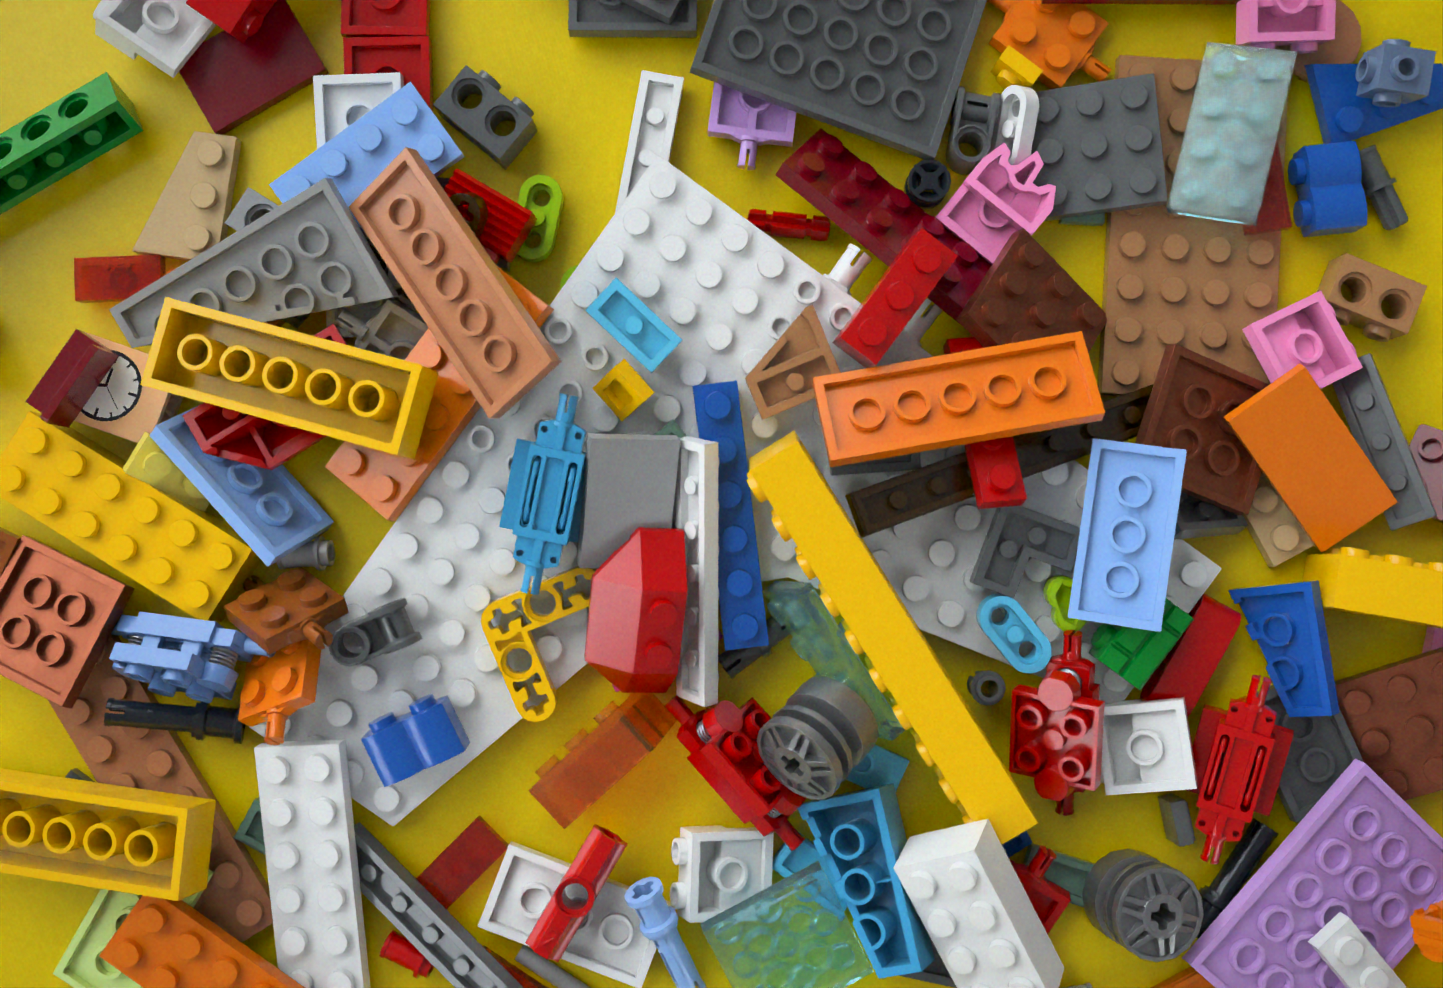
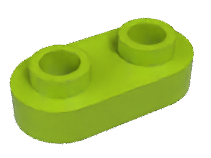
M535 175L523 183L517 201L518 204L533 212L537 218L536 223L517 253L520 258L528 262L542 261L552 253L564 203L561 188L553 178L546 175ZM540 194H547L550 196V201L545 206H538L535 204L536 197ZM539 235L541 237L540 245L535 248L528 247L526 245L528 237Z

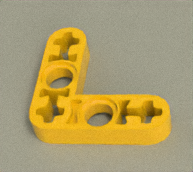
M576 566L542 580L540 591L550 592L556 601L554 611L549 614H538L532 608L531 597L533 594H530L532 585H530L528 593L518 590L494 600L482 613L481 625L517 711L528 721L540 722L549 718L555 710L558 699L556 689L531 630L589 607L590 596L585 597L582 591L569 595L567 599L572 605L565 607L563 593L555 583L562 581L563 588L566 590L576 585L578 582L577 575L583 574L586 580H590L592 574L597 570L596 568H580ZM522 599L523 612L531 622L525 624L523 622V615L509 622V630L504 631L501 625L493 626L491 620L496 616L495 609L500 608L503 614H508L519 608V605L514 600ZM521 648L528 651L532 658L531 667L522 672L513 670L507 661L508 653L511 650ZM536 672L539 673L541 679H534L532 683L538 695L546 694L548 697L541 711H538L535 705L527 706L526 701L531 696L527 683L520 688L516 683L529 679Z

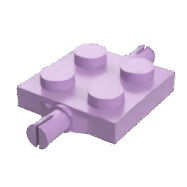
M714 82L708 136L732 139L737 143H741L737 167L745 170L746 155L749 154L747 170H755L758 146L771 144L792 147L797 112Z

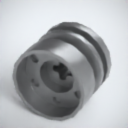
M812 677L804 682L787 700L786 705L779 709L772 719L762 726L757 737L759 754L767 769L781 784L792 792L808 799L824 800L835 793L841 782L847 779L851 769L857 766L871 751L879 734L877 721L870 707L855 691L842 682L828 677Z
M1132 849L1112 851L1099 859L1086 876L1082 892L1084 911L1092 926L1139 958L1154 962L1174 959L1186 951L1199 934L1203 919L1202 897L1194 882L1179 870L1161 863L1146 853Z

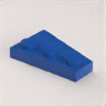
M1442 63L1434 64L1429 96L1408 104H1401L1398 107L1375 106L1372 104L1373 99L1356 96L1359 82H1357L1355 74L1358 64L1304 65L1323 144L1352 141L1443 108Z
M1319 580L1228 590L1234 604L1240 605L1249 623L1245 627L1252 641L1257 640L1268 663L1266 670L1288 716H1333L1340 713Z

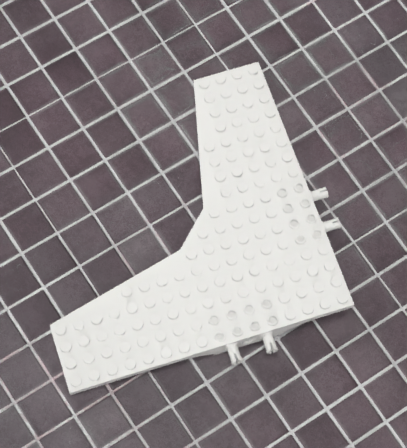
M657 154L550 304V307L554 310L541 326L540 331L562 362L500 419H489L482 407L478 410L342 596L346 600L349 613L334 620L324 628L333 635L337 629L347 622L364 616L382 605L405 597L408 603L405 606L407 615L414 631L420 632L422 639L395 652L384 653L354 666H345L336 662L330 654L329 647L324 644L325 649H321L315 703L299 708L289 716L285 724L284 742L345 739L351 798L391 826H395L523 718L516 709L483 632L481 617L491 602L518 591L522 587L526 565L513 558L517 535H512V529L502 528L499 525L516 440L520 438L536 442L540 422L555 420L560 393L569 395L566 413L570 395L579 397L573 424L586 431L583 452H586L588 434L653 435L673 419L687 437L699 438L692 386L737 381L748 472L750 457L795 430L856 527L845 495L913 470L831 476L816 399H811L762 420L745 377L799 314L810 305H813L840 372L865 369V367L832 342L861 305L860 302L850 296L852 293L849 289L859 278L866 266L871 263L872 258L864 252L855 264L851 266V262L861 249L849 243L846 251L830 274L822 275ZM615 278H618L682 339V342L652 373L585 311ZM926 298L876 366L933 357L921 348L922 344L919 341L938 315L942 313V310L936 304L930 305L926 313L921 317L922 313L931 303ZM625 358L655 393L624 421H621L592 388ZM964 445L920 452L921 467L966 452ZM1075 460L1023 478L1027 500L1021 506L1080 527L1088 470ZM750 488L761 582L789 577L819 589L818 584H820L817 576L809 580L797 562L796 556L798 555L794 550L797 545L794 540L790 539L785 542L771 520L773 516L770 511L773 507L770 502L766 500L760 503ZM676 490L671 528H676ZM972 497L863 537L866 545L919 629L1011 665L981 630L976 619L977 608L981 601L987 596L998 592L969 581L997 508L978 509L976 497ZM1174 539L1166 598L1189 614L1222 568L1183 539ZM569 541L567 546L563 545L559 566L544 569L542 580L579 566L577 564L578 543ZM1029 557L1013 599L1021 605L1048 638L1052 649L1051 657L1063 654L1064 631L1054 625L1051 619L1052 606L1046 602L1043 589L1048 579L1055 575H1064L1073 579L1075 563L1070 572ZM583 574L577 575L578 582L576 585L566 590L563 588L562 581L555 583L563 593L565 607L572 605L567 599L571 594L582 591L585 597L590 596L591 579L586 580ZM541 590L539 595H532L531 606L538 614L545 615L554 611L556 601L550 592ZM522 599L514 600L519 605V608L508 614H503L500 608L495 609L496 616L491 620L493 626L501 625L504 631L509 630V622L523 615V622L525 624L531 622L523 612ZM589 607L531 630L555 689H558L587 664L584 652ZM996 608L991 614L993 622H1000L1005 617L1003 608ZM1087 621L1084 627L1079 630L1083 633L1081 657L1095 663L1094 683L1100 684L1099 700L1105 701V703L1124 701L1134 686L1089 654L1093 647L1091 638L1103 623ZM353 632L344 634L343 643L347 650L353 653L363 651L364 643L358 634ZM1029 641L1023 642L1019 647V654L1022 656L1028 655L1032 651V643ZM516 648L508 653L507 661L513 670L522 672L531 667L532 658L525 649ZM1046 667L1032 674L1044 678ZM537 672L525 681L516 682L519 688L525 683L529 687L531 696L526 701L528 707L531 705L537 706L547 698L546 694L538 695L532 684L534 679H541ZM429 694H433L435 699L448 696L470 741L467 749L449 760L424 769L398 783L384 787L361 741L363 736L371 730L368 724L390 712H393L395 718L411 712L408 707L411 703ZM267 721L250 728L265 737Z

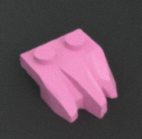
M1005 142L982 158L936 216L948 231L962 242L971 245L977 254L991 265L1013 233L1024 228L1031 236L1052 212L1056 186L1051 184L1040 187L1033 184L1044 165L1038 151L1018 165H1011L1008 162L1011 151Z

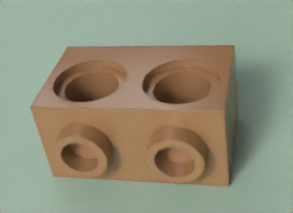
M1345 253L1329 261L1317 292L1322 291L1327 302L1333 307L1336 319L1340 325L1347 326L1351 324L1363 329L1362 334L1369 339L1388 342L1391 339L1409 333L1427 286ZM1342 284L1350 288L1352 292L1351 302L1343 298L1341 294ZM1382 300L1386 301L1391 307L1390 318H1387L1381 310Z

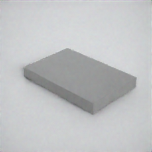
M588 434L577 564L580 568H599L619 547L630 539L629 536L638 527L671 528L681 442L677 435Z

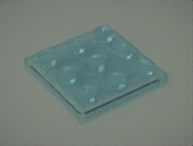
M819 861L700 923L703 933L732 988H845L873 973L869 961Z

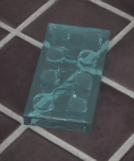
M1207 42L1167 204L1168 213L1253 226L1257 225L1297 60L1296 51Z
M774 581L766 587L763 593L769 600L767 604L768 611L779 624L786 626L793 637L790 643L794 651L804 661H808L816 672L813 677H828L842 682L855 691L870 707L877 721L878 737L893 741L905 730L895 716L891 706L875 685L869 672L852 649L810 582Z

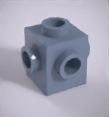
M1403 39L1384 40L1382 45L1363 53L1355 74L1356 80L1359 82L1356 96L1373 99L1372 104L1379 107H1398L1401 104H1408L1429 96L1436 51L1410 47L1411 42Z

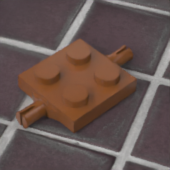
M302 567L286 571L278 579L270 583H264L255 575L251 576L252 580L247 577L243 583V589L246 592L242 593L238 599L223 606L228 621L268 654H272L289 644L304 639L311 641L319 649H325L324 644L329 647L333 641V635L324 628L329 623L349 613L344 597Z

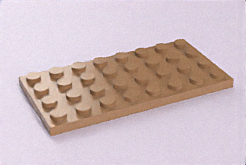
M1119 55L1115 60L1114 79L1154 73L1168 201L1167 205L1107 213L1102 310L1106 313L1107 322L1100 335L1099 393L1100 395L1121 396L1154 384L1165 348L1172 344H1178L1255 379L1271 384L1242 329L1277 312L1289 66Z

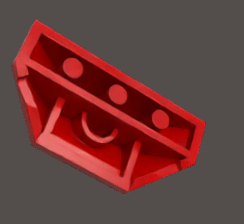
M334 323L314 335L315 337L347 345ZM205 402L182 415L203 453L271 471L327 437Z
M638 527L629 536L630 539L619 547L592 574L584 658L588 664L622 693H666L678 675L688 592L685 534L683 529Z

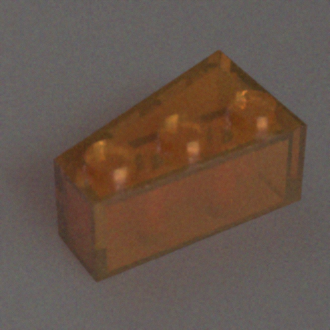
M630 693L619 705L612 700L593 718L598 724L589 733L582 728L564 745L568 752L560 760L553 754L535 771L540 779L528 791L563 829L567 828L654 750L677 721L653 693Z

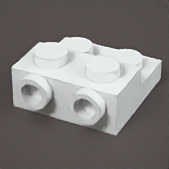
M101 0L93 13V18L96 20L95 34L133 60L140 55L172 78L181 70L216 25L186 4L187 0Z
M1185 697L1149 701L1135 699L1105 703L1100 783H1104L1106 795L1197 789L1198 782Z
M721 825L680 827V838H674L671 845L673 863L679 865L678 882H673L670 887V903L672 908L677 909V915L689 923L771 918L774 833L763 836L756 827L725 828Z

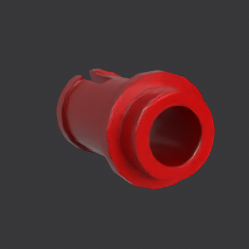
M394 930L390 932L381 948L379 956L412 971L413 977L416 979L419 976L427 979L434 966L406 937Z

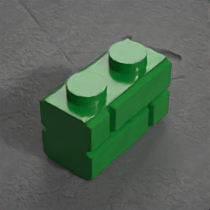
M1165 598L1161 632L1103 623L1091 638L1093 647L1089 654L1132 686L1141 690L1194 619Z

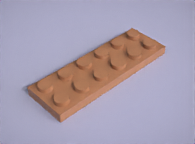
M405 147L348 208L489 419H500L562 361L418 151Z

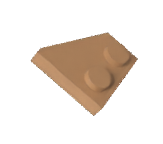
M813 305L806 307L745 377L762 420L814 399L813 377L841 373Z

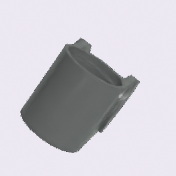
M963 86L958 87L951 109V127L946 149V162L955 173L969 175L982 158L989 153L1000 107V93L994 92L991 96L966 92ZM961 143L971 144L975 147L977 156H965L960 152L958 145Z
M403 597L382 605L337 629L333 633V641L329 646L333 659L341 665L354 666L384 653L395 652L421 640L420 632L414 631L405 610V606L408 604L406 598ZM353 632L362 638L364 643L362 652L353 653L346 649L343 643L345 633Z

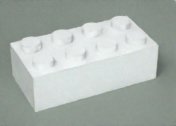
M989 819L910 836L893 868L956 987L1058 988L1065 968Z

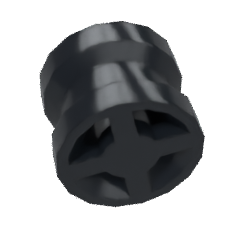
M932 159L922 160L915 164L905 181L904 192L921 209H932L941 203L949 191L951 184L950 173L946 166L939 161Z

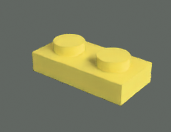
M145 431L125 463L123 471L205 512L210 502L149 436L150 433Z

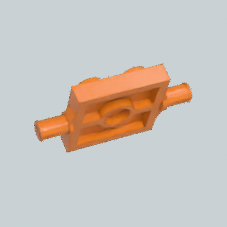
M987 0L1005 13L1002 24L991 38L989 45L1000 53H1003L1007 46L1010 45L1043 70L1037 80L1048 88H1061L1066 80L1080 69L1098 82L1103 81L1112 70V68L1107 67L1091 55L1094 51L1096 40L1109 22L1084 4H1041V0Z
M304 639L276 651L275 655L271 658L254 655L251 662H246L243 688L240 693L241 702L238 721L250 727L267 721L264 742L269 745L283 744L285 724L289 716L299 708L315 703L321 649L317 648L311 641Z

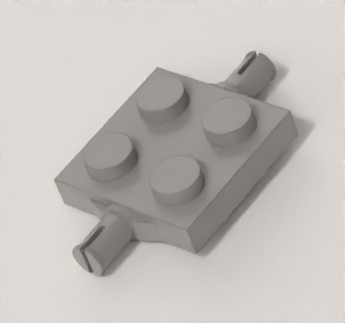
M388 298L380 312L368 320L367 323L347 311L346 308L342 310L334 323L357 337L354 347L401 360L406 359L429 328L419 313L394 298Z

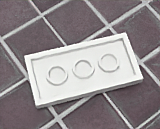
M511 841L477 927L529 946L525 943L529 934L571 864ZM608 878L596 897L592 909L586 914L561 959L630 986L642 988L655 954L656 946L653 940H649L642 935L639 927L641 921L635 909L629 907L625 901L624 896L630 886ZM578 883L565 887V892L572 901L582 902L588 898L586 888ZM666 900L668 906H671L670 901Z

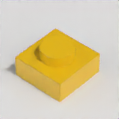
M1010 45L1007 46L998 58L991 71L996 76L998 84L1004 89L1011 85L1032 88L1043 72L1041 68Z
M625 358L592 388L621 421H624L655 393Z

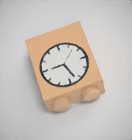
M87 333L115 352L119 357L74 421L138 443L145 431L151 434L156 425L177 416L183 396L140 385L149 354Z

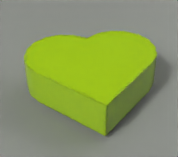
M1055 575L1048 579L1043 589L1046 602L1052 606L1051 619L1054 625L1063 631H1079L1087 621L1067 618L1073 579L1064 575Z

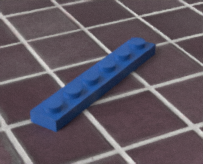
M737 381L692 386L698 436L700 439L718 442V599L725 651L769 645L751 491L746 481L749 478L746 474L748 473L738 384Z

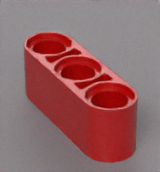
M1205 593L1189 612V615L1194 620L1143 686L1140 694L1141 701L1185 697L1187 716L1195 708L1241 622L1240 613Z

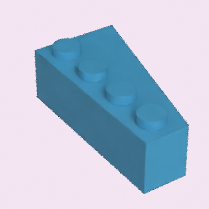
M894 783L833 795L824 800L814 799L802 803L798 811L802 820L806 819L815 838L813 843L820 857L824 856L835 879L833 885L840 899H844L854 919L852 924L878 979L922 972L935 961L930 936L893 868L907 842Z

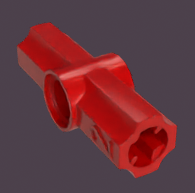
M594 824L525 942L535 953L547 960L559 962L586 914L592 909L596 897L627 846V843L619 835L607 828ZM578 883L586 888L588 898L582 902L572 901L568 898L565 887Z

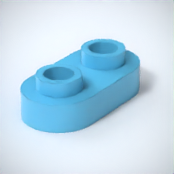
M1000 593L991 594L981 601L976 612L977 623L1005 659L1016 670L1028 674L1039 672L1046 667L1052 654L1051 644L1021 605L1013 598ZM996 608H1003L1005 611V617L1000 622H993L991 619V614ZM1026 641L1031 642L1032 651L1028 655H1020V645Z

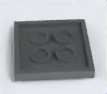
M1154 73L1036 92L1039 99V114L1031 155L1038 151L1044 165L1033 184L1038 187L1047 184L1056 186L1053 210L1044 221L1167 205L1168 199Z

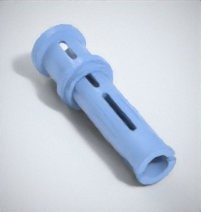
M647 877L635 882L626 891L625 901L629 907L635 909L641 921L639 927L642 935L649 940H653L676 988H696L695 986L707 988L678 932V915L674 908L668 906L663 896L664 887L661 880L657 877Z

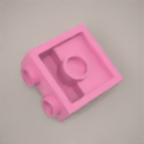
M1241 0L1236 4V47L1248 46V55L1275 53V46L1290 45L1291 54L1317 52L1318 45L1335 40L1336 0Z
M1322 291L1316 292L1242 329L1270 383L1277 380L1299 363L1306 367L1320 389L1363 368L1357 357L1355 347L1348 341L1336 319L1333 307L1327 302Z

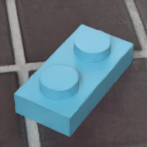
M615 278L585 310L651 373L682 342V339L618 278Z

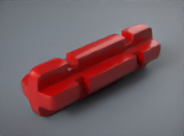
M751 209L748 213L747 220L763 232H770V236L804 239L805 236H810V240L826 241L830 234L831 222L826 216L813 215V218L810 219L807 218V214L773 211V214H766L767 210Z

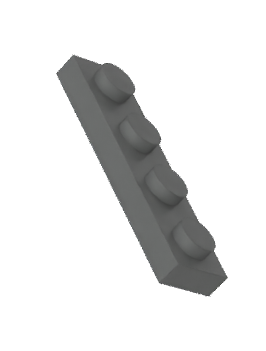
M1371 353L1358 357L1363 368L1333 382L1332 385L1354 439L1398 501L1384 511L1390 530L1394 531L1436 517L1438 515Z

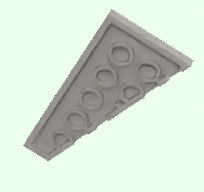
M324 178L115 305L109 311L131 348L152 345L165 297L265 323L399 297L335 183L331 178Z

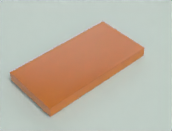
M1300 363L1224 416V419L1321 553L1398 502L1311 374Z

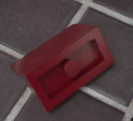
M76 329L25 402L42 413L40 419L47 424L69 428L119 355L84 331Z

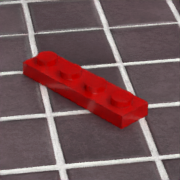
M974 337L947 339L943 346L944 355L984 348ZM1013 436L964 444L978 509L1021 506L1027 500Z

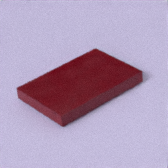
M278 0L264 17L258 32L252 37H248L244 43L223 30L204 41L179 71L214 133L220 135L227 133L313 83V76L329 74L286 0Z

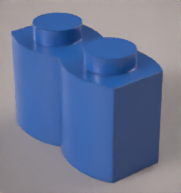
M1356 141L1303 146L1293 154L1288 164V179L1291 185H1295L1298 194V201H1296L1293 208V217L1296 226L1301 228L1303 237L1352 233L1367 225V202L1361 184V159Z
M429 694L411 703L408 706L411 712L395 718L393 712H390L368 724L371 730L363 736L361 741L384 787L398 783L424 769L449 760L467 749L470 741L448 696L435 699L433 694Z

